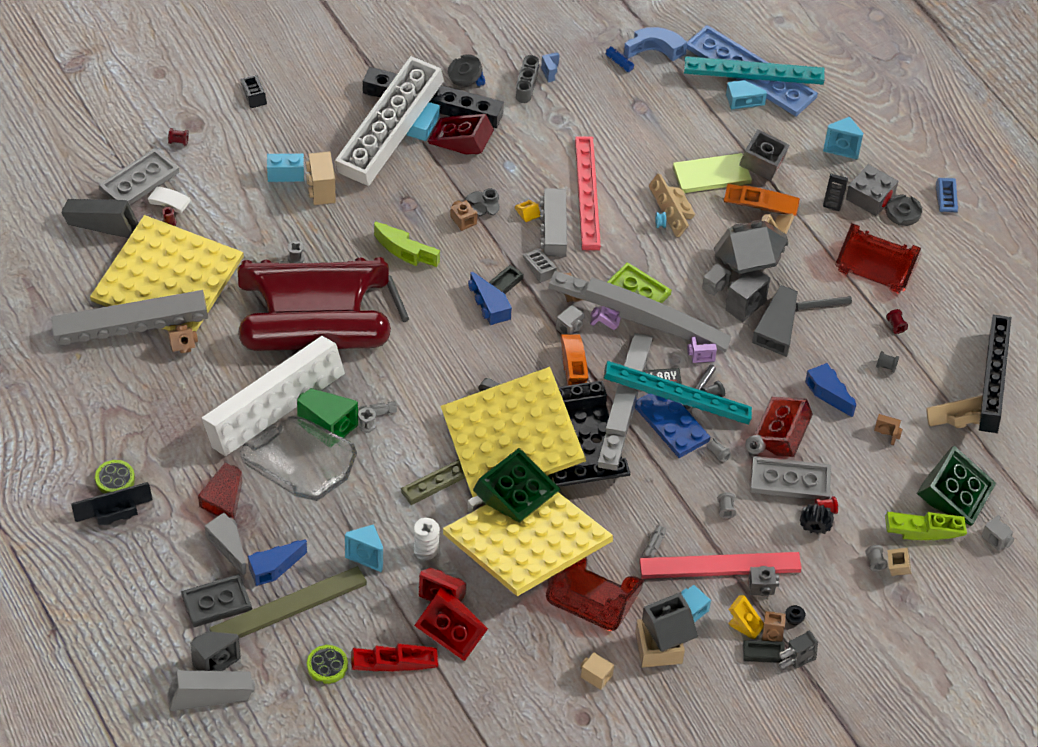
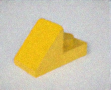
M739 595L728 609L733 616L728 624L749 638L755 639L763 629L764 622L745 595Z

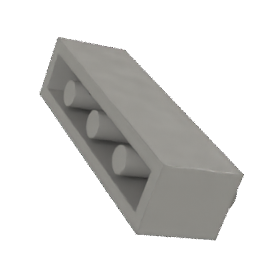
M544 188V196H540V207H543V209H540V220L544 221V223L540 224V234L544 235V238L541 237L540 249H544L546 256L566 257V189Z

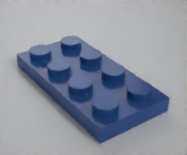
M649 393L637 399L635 409L678 458L685 456L710 441V435L681 403Z

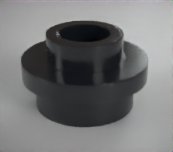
M797 605L789 606L785 611V618L792 625L802 623L806 616L804 609Z

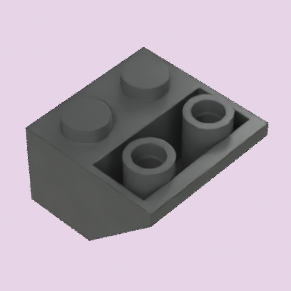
M681 592L644 606L642 621L661 652L698 637L691 609Z

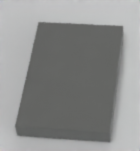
M240 574L181 591L193 628L252 610V605Z

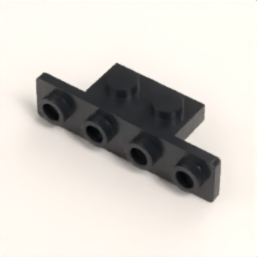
M148 482L71 503L76 522L95 517L100 526L109 525L121 519L127 520L138 515L135 505L150 502L153 498Z

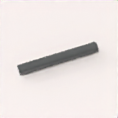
M389 275L387 286L402 321L407 322L409 316L393 278Z
M846 296L797 302L796 308L797 310L850 304L852 303V297Z
M709 365L695 386V389L700 390V388L705 387L716 370L714 365ZM683 405L686 409L691 408V406Z

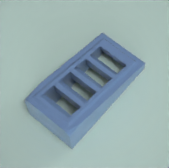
M938 178L936 181V193L939 212H958L956 178ZM943 199H951L952 201H943ZM944 204L952 205L953 207H944Z

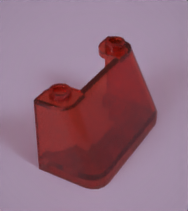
M851 223L835 263L838 271L843 274L851 273L885 285L896 293L905 291L921 258V248L912 245L911 248L907 249L905 244L901 246L870 235L869 231L864 233L862 230H859V225Z
M587 557L550 577L546 591V599L550 604L608 631L618 629L644 584V580L638 577L627 576L620 585L586 569Z

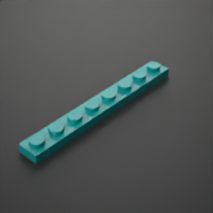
M685 56L684 74L824 85L825 67Z
M610 361L606 362L603 379L749 425L752 420L751 406Z

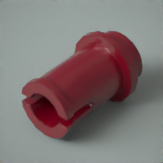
M165 207L162 210V222L176 226L177 221L174 218V209Z

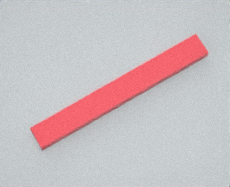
M575 136L582 250H600L593 137Z
M799 552L640 558L639 561L641 579L749 575L750 567L760 566L775 567V573H799L802 569Z

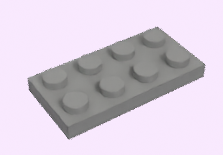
M154 148L99 184V190L111 200H127L129 205H131L178 174L179 167Z
M753 456L750 493L805 499L819 498L820 500L830 498V464Z

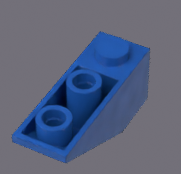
M470 272L468 286L470 291H473L475 294L477 305H480L482 308L483 318L487 319L490 325L511 320L512 307L506 295L476 273Z
M828 363L807 370L805 382L814 396L853 417L856 401L849 395L844 383L840 382L835 370L831 369Z
M307 540L293 541L287 545L276 546L270 550L255 552L249 555L248 567L255 585L259 586L276 581L307 553Z

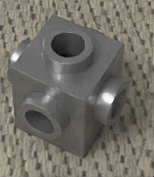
M750 567L748 577L750 595H774L776 587H779V575H775V567Z

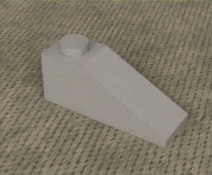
M222 513L205 525L206 537L244 575L246 574V563L237 530V523L232 517L229 518L225 513Z

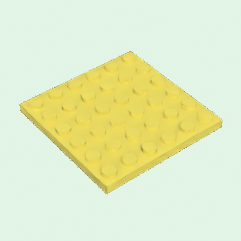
M144 215L91 294L90 299L95 303L108 307L203 290L208 313L243 259L244 254L242 251ZM203 320L200 322H187L182 325H187V327L192 328V331H197ZM179 325L165 326L162 329L168 331L175 330L176 326Z
M550 367L441 406L472 497L478 496L473 491L478 479L518 448L546 475L586 461Z
M559 492L520 523L486 504L443 528V535L516 596L521 595L613 542V535Z

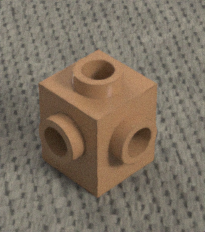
M187 325L176 326L175 330L168 331L170 347L173 352L179 350L180 353L191 352V348H195V342H198L196 331H192V328L187 327ZM185 336L186 339L181 341V338Z

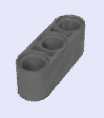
M527 55L523 59L516 83V100L520 103H527L532 98L539 71V58L535 55Z

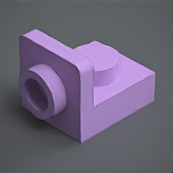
M600 305L592 310L590 324L594 326L600 321L615 330L620 323V312Z
M691 337V343L687 345L688 356L691 355L692 363L715 362L717 348L716 344L697 345L696 338Z

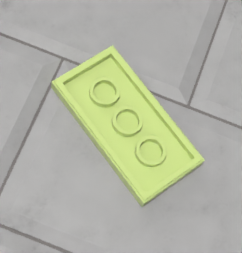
M742 153L673 163V170L679 187L684 193L727 187V184L745 185L752 182L749 170L739 166L743 156Z

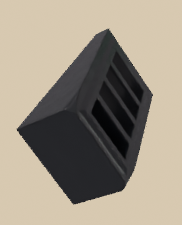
M257 75L240 79L250 108L267 104L265 91Z
M830 174L823 207L835 211L841 210L848 178Z

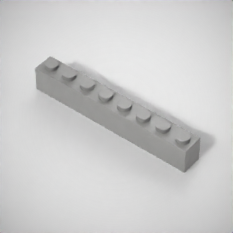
M199 290L51 316L56 344L69 345L74 342H87L97 338L104 339L109 336L126 335L136 331L144 332L153 328L161 329L165 326L182 325L187 322H200L208 319L204 292Z

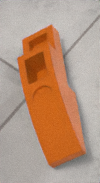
M727 184L724 202L796 216L800 198L746 185Z
M561 334L563 367L566 370L567 386L587 383L588 369L581 336Z

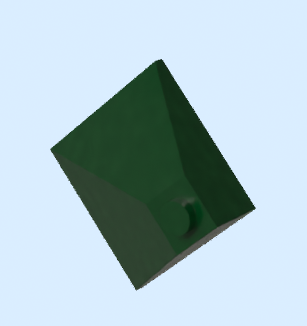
M954 445L926 477L917 494L931 507L947 515L965 517V523L972 526L995 487L996 482Z
M520 448L516 449L480 477L473 489L485 504L519 523L561 490Z

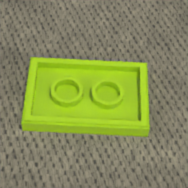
M628 262L607 281V283L635 292L659 303H663L672 292L670 288Z

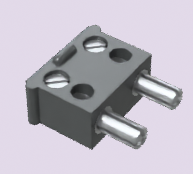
M810 630L790 640L788 649L779 653L781 659L788 657L778 663L780 669H784L791 664L797 669L817 659L818 641Z

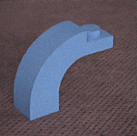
M658 27L643 28L634 31V38L625 42L624 56L629 59L646 50H657L664 53L673 62L686 55L687 41L668 29Z

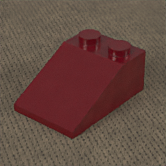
M486 114L440 118L428 139V143L465 155L482 154L494 129Z

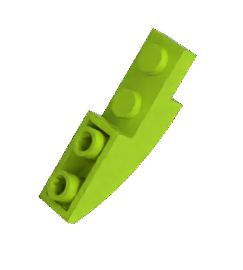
M375 221L374 236L390 253L415 266L420 261L435 267L438 266L440 263V250L410 240L409 233L404 230Z
M888 511L885 514L887 532L902 534V539L942 540L961 537L967 534L965 517L932 512H927L925 516Z

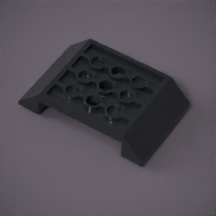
M603 380L558 387L577 438L582 443L581 448L586 461L547 476L558 487L630 476L631 473L627 460L622 458V456L617 471L598 467V460L609 419V412L606 406L607 393ZM594 438H597V439H600L601 442H600V443H594V442L591 441V440L594 439Z

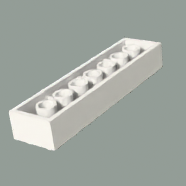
M410 56L336 158L335 163L339 174L367 186L371 184L444 82L441 68Z
M323 336L319 337L203 416L202 421L211 447L222 455L227 456L297 407V398L301 393H305L310 388L321 391L343 376L345 372L336 343Z

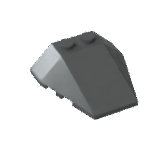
M754 220L750 224L743 225L739 223L728 228L714 247V252L717 259L721 258L724 264L728 263L731 269L740 274L776 267L781 258V253H784L785 246H788L789 242L786 233L767 221Z

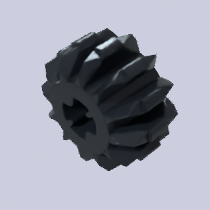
M817 503L815 505L808 504L801 511L800 525L803 527V530H809L810 534H826L827 531H831L833 526L834 513L831 512L830 508H825L824 505L820 506Z

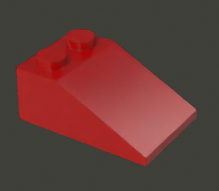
M442 587L414 625L463 661L468 658L488 630L458 598Z

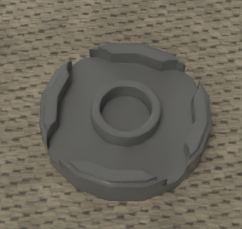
M462 55L461 58L454 59L449 65V78L455 85H470L481 76L482 64L474 55Z
M904 194L895 195L889 199L886 205V214L892 222L898 225H913L921 218L922 206L912 196L910 198Z

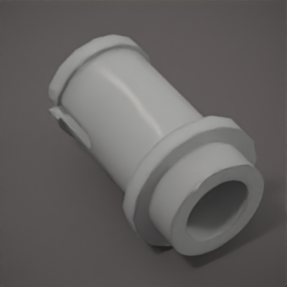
M713 438V440L711 439L708 442L707 448L717 456L719 461L726 462L731 457L730 449L722 446L717 439Z

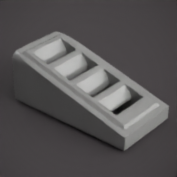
M540 248L523 254V258L539 282L551 279L554 272L557 271L555 265Z

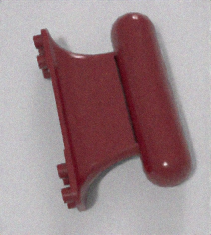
M359 257L355 261L280 264L271 263L270 260H262L260 263L244 260L237 269L239 287L245 291H259L263 295L268 308V313H253L241 320L238 335L242 345L248 350H302L321 336L336 343L338 349L377 348L383 346L389 339L391 326L388 318L382 312L375 310L360 311L365 292L369 288L385 287L389 282V266L382 257H376L373 261H366L364 258Z

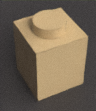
M908 548L887 550L891 576L912 574Z
M594 652L589 658L586 657L580 666L582 669L581 678L600 690L603 689L613 676L614 665Z

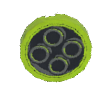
M122 460L106 461L98 467L95 473L96 486L104 494L131 487L135 482L133 468Z
M334 645L318 646L311 651L307 658L308 674L313 680L323 682L324 684H331L341 680L348 669L346 654L342 649Z

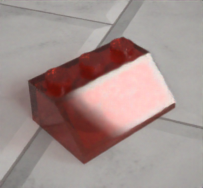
M771 397L754 434L762 436L761 438L766 445V450L776 456L795 457L813 416L808 400L806 398Z

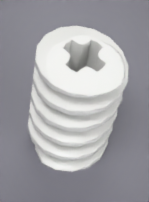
M421 518L414 525V554L421 560L433 559L439 552L440 528L438 523L431 518Z

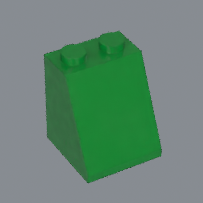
M310 388L305 393H301L297 398L298 424L332 449L358 426V402Z

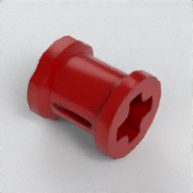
M835 496L826 500L815 499L814 505L816 503L820 506L824 505L825 508H830L832 513L838 514V502Z

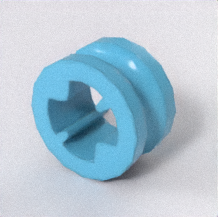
M656 212V228L660 226L666 228V212L662 214Z

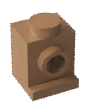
M467 200L463 202L456 201L450 207V217L461 231L477 224L478 212L470 206Z

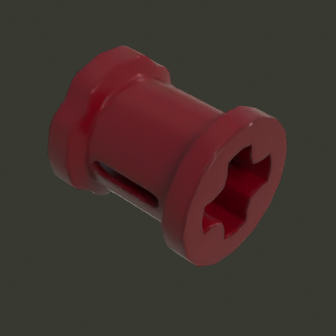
M170 128L168 144L182 143L184 146H187L189 130L179 131Z
M894 309L886 315L887 321L893 327L892 331L894 334L905 332L909 326L904 321L903 313L900 309Z

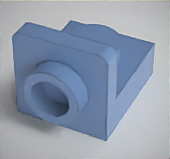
M558 52L542 56L541 69L548 82L555 81V74L559 66L560 55Z

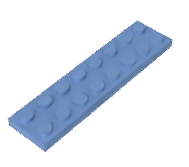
M708 25L687 42V50L701 58L768 63ZM734 78L737 81L745 80L766 90V99L795 117L809 106L818 95L816 91L803 83Z

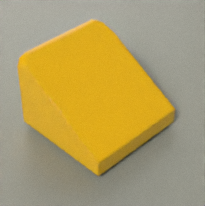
M531 200L514 206L525 222L540 217L539 205Z

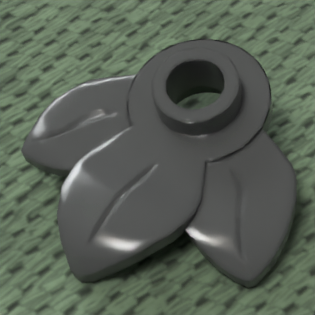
M492 188L485 189L483 192H472L465 198L467 202L473 204L472 208L478 212L477 216L485 215L487 212L490 215H495L500 209L498 203L499 194Z

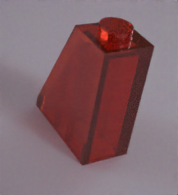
M225 462L198 495L199 507L217 517L225 513L229 518L232 517L235 520L242 487V471L238 467L231 466Z

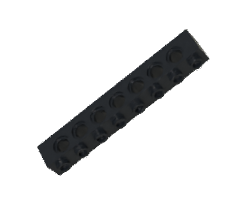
M369 67L362 81L363 94L381 98L397 74ZM442 85L429 101L430 103L440 105V114L451 117L486 114L492 127L496 129L504 111L503 101Z
M992 316L979 431L998 433L1012 317Z

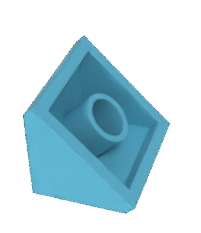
M850 116L828 125L823 152L858 160L863 132Z
M374 524L346 532L345 558L382 572L383 545Z

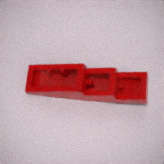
M399 643L395 648L375 646L373 650L353 648L351 650L352 670L363 671L430 669L438 667V654L435 647Z

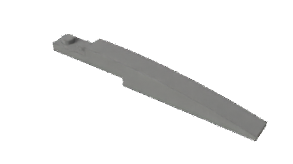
M555 271L549 283V289L619 311V317L688 340H691V337H695L697 343L716 344V348L724 352L727 351L731 336L685 313L593 277L588 282Z
M634 333L624 366L644 372L653 336ZM618 384L598 460L599 468L618 470L630 420L633 417L639 394L638 389Z

